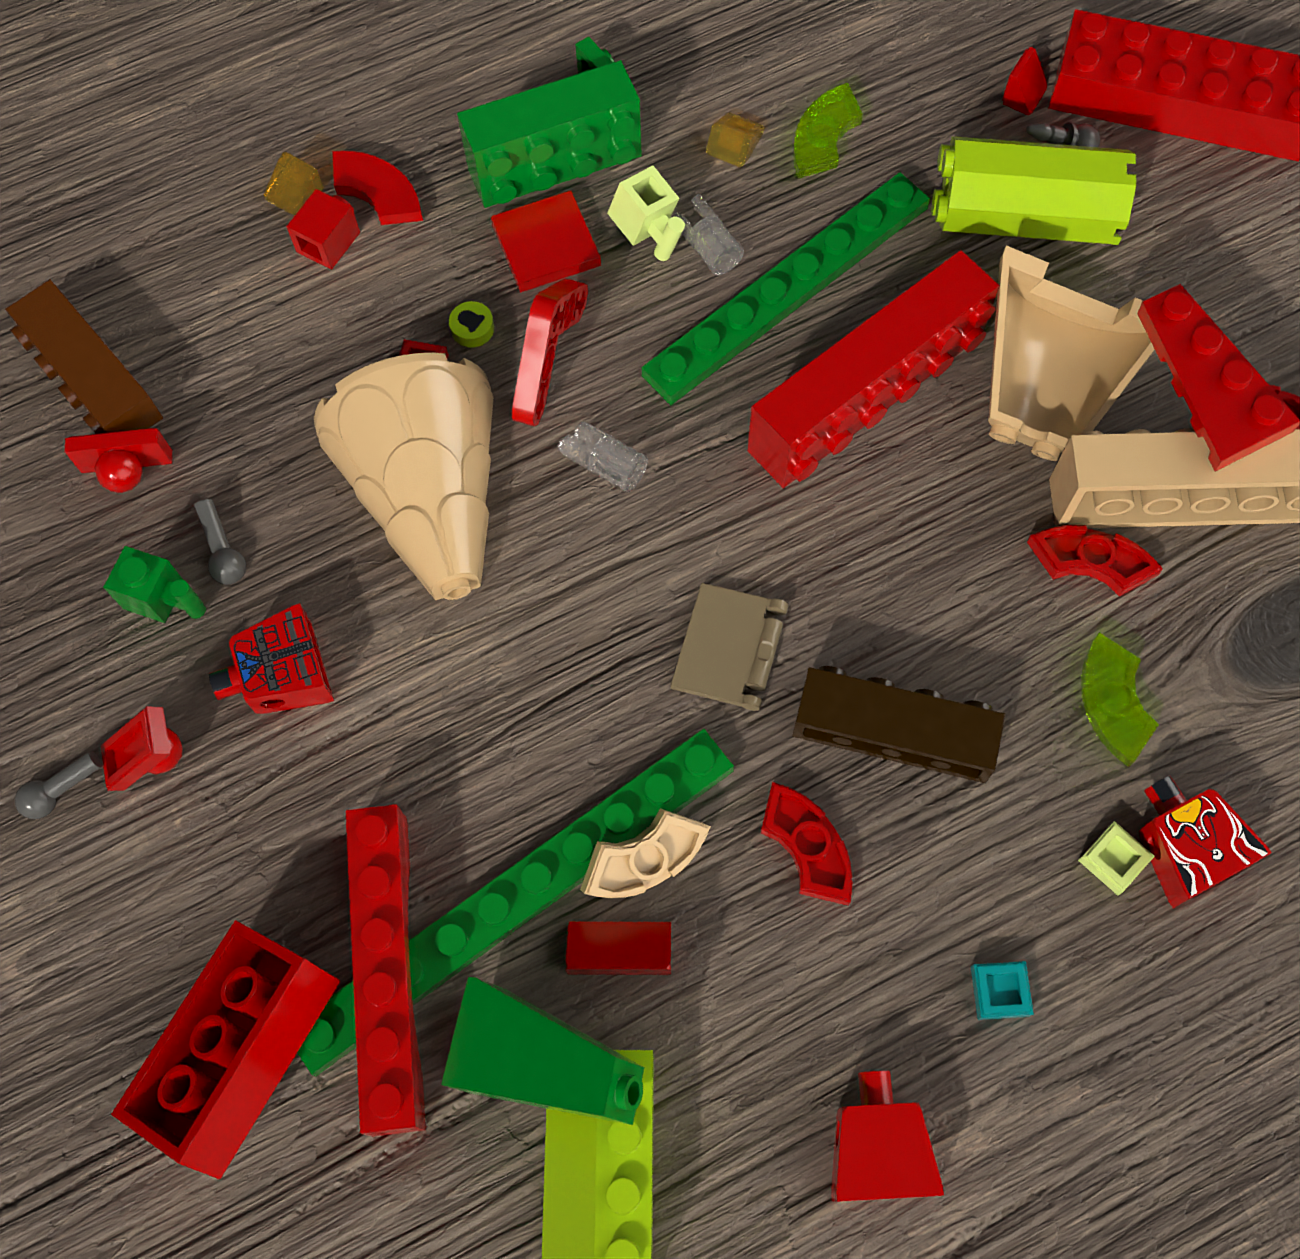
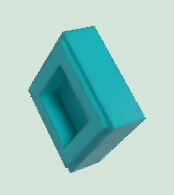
M1026 961L974 964L971 966L978 1020L1030 1017L1034 1015Z

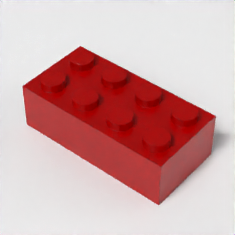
M235 920L111 1115L178 1164L220 1180L322 1013L340 980L305 958Z

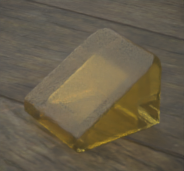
M729 112L712 124L706 153L735 166L742 167L748 161L762 137L765 127Z
M283 152L278 159L263 196L268 202L295 216L315 189L323 190V185L315 167L287 152Z

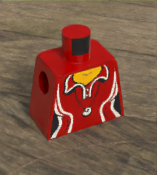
M1167 776L1144 790L1160 816L1139 830V836L1144 847L1155 856L1151 863L1172 908L1179 906L1272 853L1268 846L1219 793L1211 788L1187 800L1173 778Z

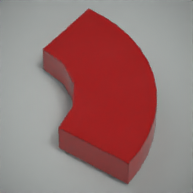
M332 151L334 187L337 195L355 196L368 202L377 212L381 225L423 221L420 203L412 184L395 166L381 158L362 152Z
M1063 525L1048 528L1030 535L1027 541L1053 580L1067 575L1090 576L1107 584L1119 597L1157 577L1163 570L1160 564L1146 550L1130 539L1118 533L1111 535L1087 529V525Z
M772 782L761 834L778 841L792 855L799 873V894L849 906L852 895V870L844 841L841 840L836 829L825 816L826 813L818 805L798 791Z

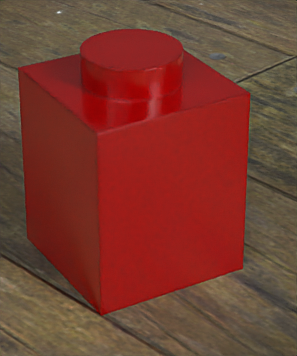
M318 189L314 190L286 226L297 253L331 270L360 234L352 205L341 196H330Z

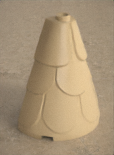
M415 353L381 360L346 376L335 384L337 393L330 400L322 398L316 408L314 425L321 448L353 487L358 500L383 528L388 543L435 600L442 598L454 600L468 595L472 589L481 587L489 519L486 496L491 463L489 444L494 397L486 374L478 365L465 358L459 361V363L447 361L444 353Z

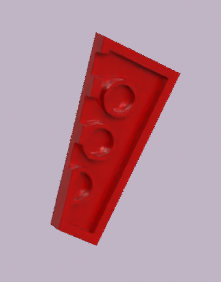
M1181 284L1141 303L1137 315L1160 361L1167 362L1172 372L1173 379L1171 384L1178 398L1184 397L1193 415L1190 423L1197 437H1204L1211 452L1208 459L1215 472L1295 431L1300 423V419Z

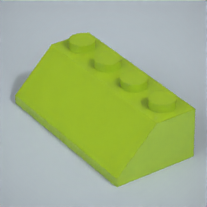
M614 1050L645 1067L642 1078L643 1097L636 1109L633 1125L546 1108L542 1259H652L653 1050Z

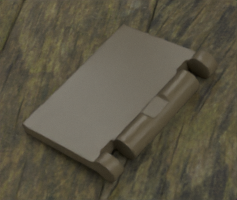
M701 583L670 685L671 689L741 706L747 710L759 711L762 699L754 695H744V689L746 686L756 691H765L783 627L781 621L774 618H765L766 611L784 616L787 613L788 603L780 599H768Z

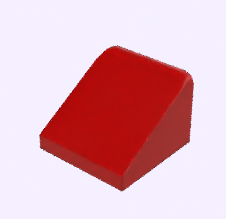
M1033 47L1026 48L1010 73L1002 99L1004 101L1003 105L1025 115H1031L1047 90L1046 78L1036 49Z

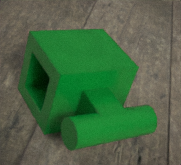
M124 546L103 586L124 610L162 623H166L173 607L184 610L193 619L202 617L206 612L204 603L167 559L128 546Z

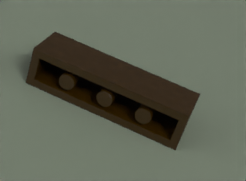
M821 666L818 669L808 667L792 737L986 784L996 769L1006 714L993 711L992 706L980 701L969 700L959 703L946 700L941 693L934 690L917 689L913 692L896 688L893 682L883 678L871 677L862 680L849 677L844 670L832 666Z

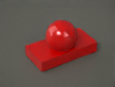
M158 428L65 438V453L81 473L95 472L101 486L111 492L124 493L133 490L141 481L142 467L172 464V449Z
M146 706L100 746L107 790L124 791L146 773L157 775L168 772L176 767L182 757L183 746L179 736L166 727L163 707Z

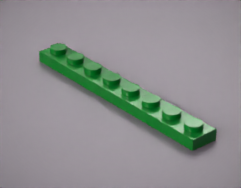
M899 172L641 367L642 377L670 406L926 211L930 198Z

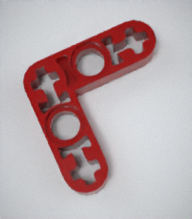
M564 278L538 292L535 296L528 317L512 406L513 421L534 427L539 424L546 405L558 337L580 321L588 297L587 284Z

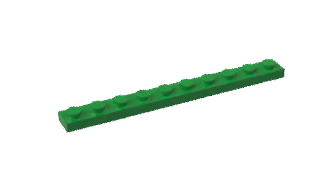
M705 729L699 731L410 939L409 963L413 1005L581 884L585 878L597 841L619 843L637 837L651 825L660 808L678 813L734 772V765ZM353 981L331 996L297 1052L313 1076H318L356 1048Z

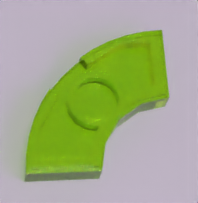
M848 83L839 85L822 94L802 115L795 132L793 163L798 179L837 168L839 161L838 141L848 130L862 124L863 113Z
M1099 632L1088 649L1082 668L1081 693L1083 704L1092 728L1099 739L1116 758L1130 767L1159 724L1144 710L1136 694L1135 674L1141 659Z

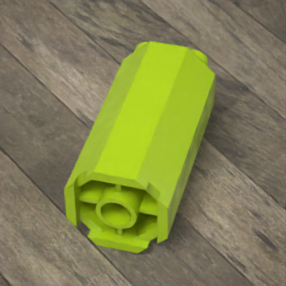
M952 136L950 145H940L937 171L941 172L943 182L942 189L934 190L931 215L935 216V222H939L942 231L1119 245L1122 237L1116 233V229L1126 230L1130 220L1136 189V175L1127 174V163L1136 164V154L1125 149Z

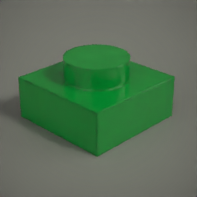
M589 36L575 44L578 74L614 62L611 54L604 48L600 49Z

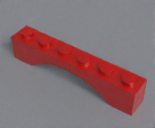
M397 804L346 810L360 1134L375 1137L426 1130L423 1073L415 1028L409 963L408 893L410 855L408 822Z

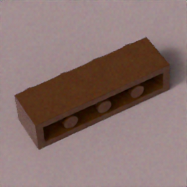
M51 279L5 309L16 323L9 330L27 352L34 347L40 354L33 359L50 380L57 376L60 377L64 384L59 386L58 389L75 410L82 405L84 406L88 414L82 418L94 434L147 429L163 419L150 396Z

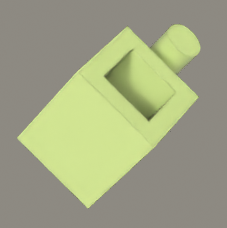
M653 165L619 183L607 214L633 246L652 236L657 243L654 250L655 257L661 261H666L670 258L685 228V223L681 218L671 217L680 198Z

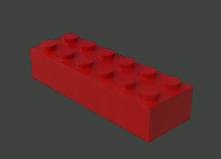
M1075 9L1062 47L1048 109L1299 162L1300 55Z
M962 250L958 251L752 405L747 451L783 489L795 479L799 482L805 480L815 471L821 459L829 453L836 455L843 451L852 441L853 435L864 426L870 429L878 424L885 416L887 409L897 401L900 403L908 401L918 391L924 380L931 375L936 378L943 374L952 364L954 357L963 350L967 353L973 351L986 336L984 329L988 319L995 311L993 304L1000 285Z

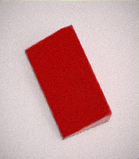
M569 921L566 972L568 975H671V922Z

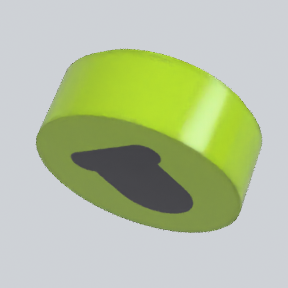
M475 301L464 302L456 306L449 316L452 337L462 346L470 348L479 347L487 343L493 336V316L489 308L482 303Z

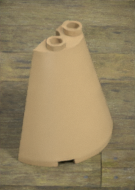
M1006 246L999 261L998 284L1000 287L997 292L988 416V422L992 427L989 435L1003 443L1015 444L1018 441L1032 446L1031 452L1034 455L1046 460L1057 461L1071 435L1094 430L1155 349L1137 315L1143 300L1135 297L1120 309L1043 279L1049 262Z

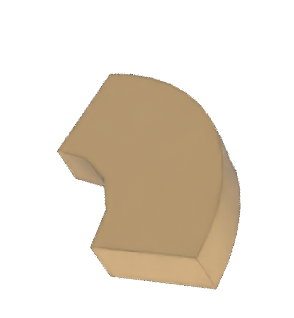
M660 808L651 825L637 837L619 843L597 841L580 890L584 894L604 898H623L645 893L647 889L660 884L670 876L675 877L691 862L705 841L711 826Z

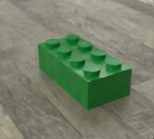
M621 60L457 113L468 171L484 208L508 203L514 198L535 191L547 190L554 185L578 177L583 178L593 172L617 164H626L632 159L642 156L640 98Z

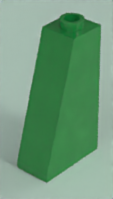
M468 977L441 1085L475 1095L633 1125L636 1109L643 1097L642 1078L645 1067L507 989L478 978Z

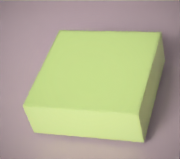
M1114 821L1078 861L1115 894L1120 895L1155 856Z

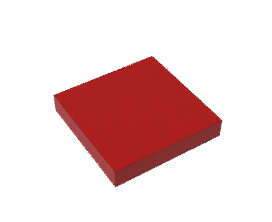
M571 190L491 216L493 229L520 293L601 266L600 254Z

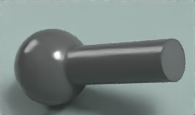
M201 500L195 503L194 506L212 552L208 561L209 574L220 584L229 585L236 583L246 572L245 558L239 551L230 548L213 500Z
M89 751L47 781L32 780L26 782L18 789L15 795L17 811L28 819L36 820L46 817L53 811L58 796L103 766L101 759L95 752Z

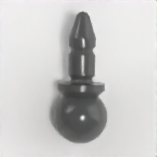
M1067 122L1062 127L1040 123L1029 125L1026 128V132L1038 141L1086 147H1099L1100 145L1099 132L1094 126L1089 124L1076 125Z

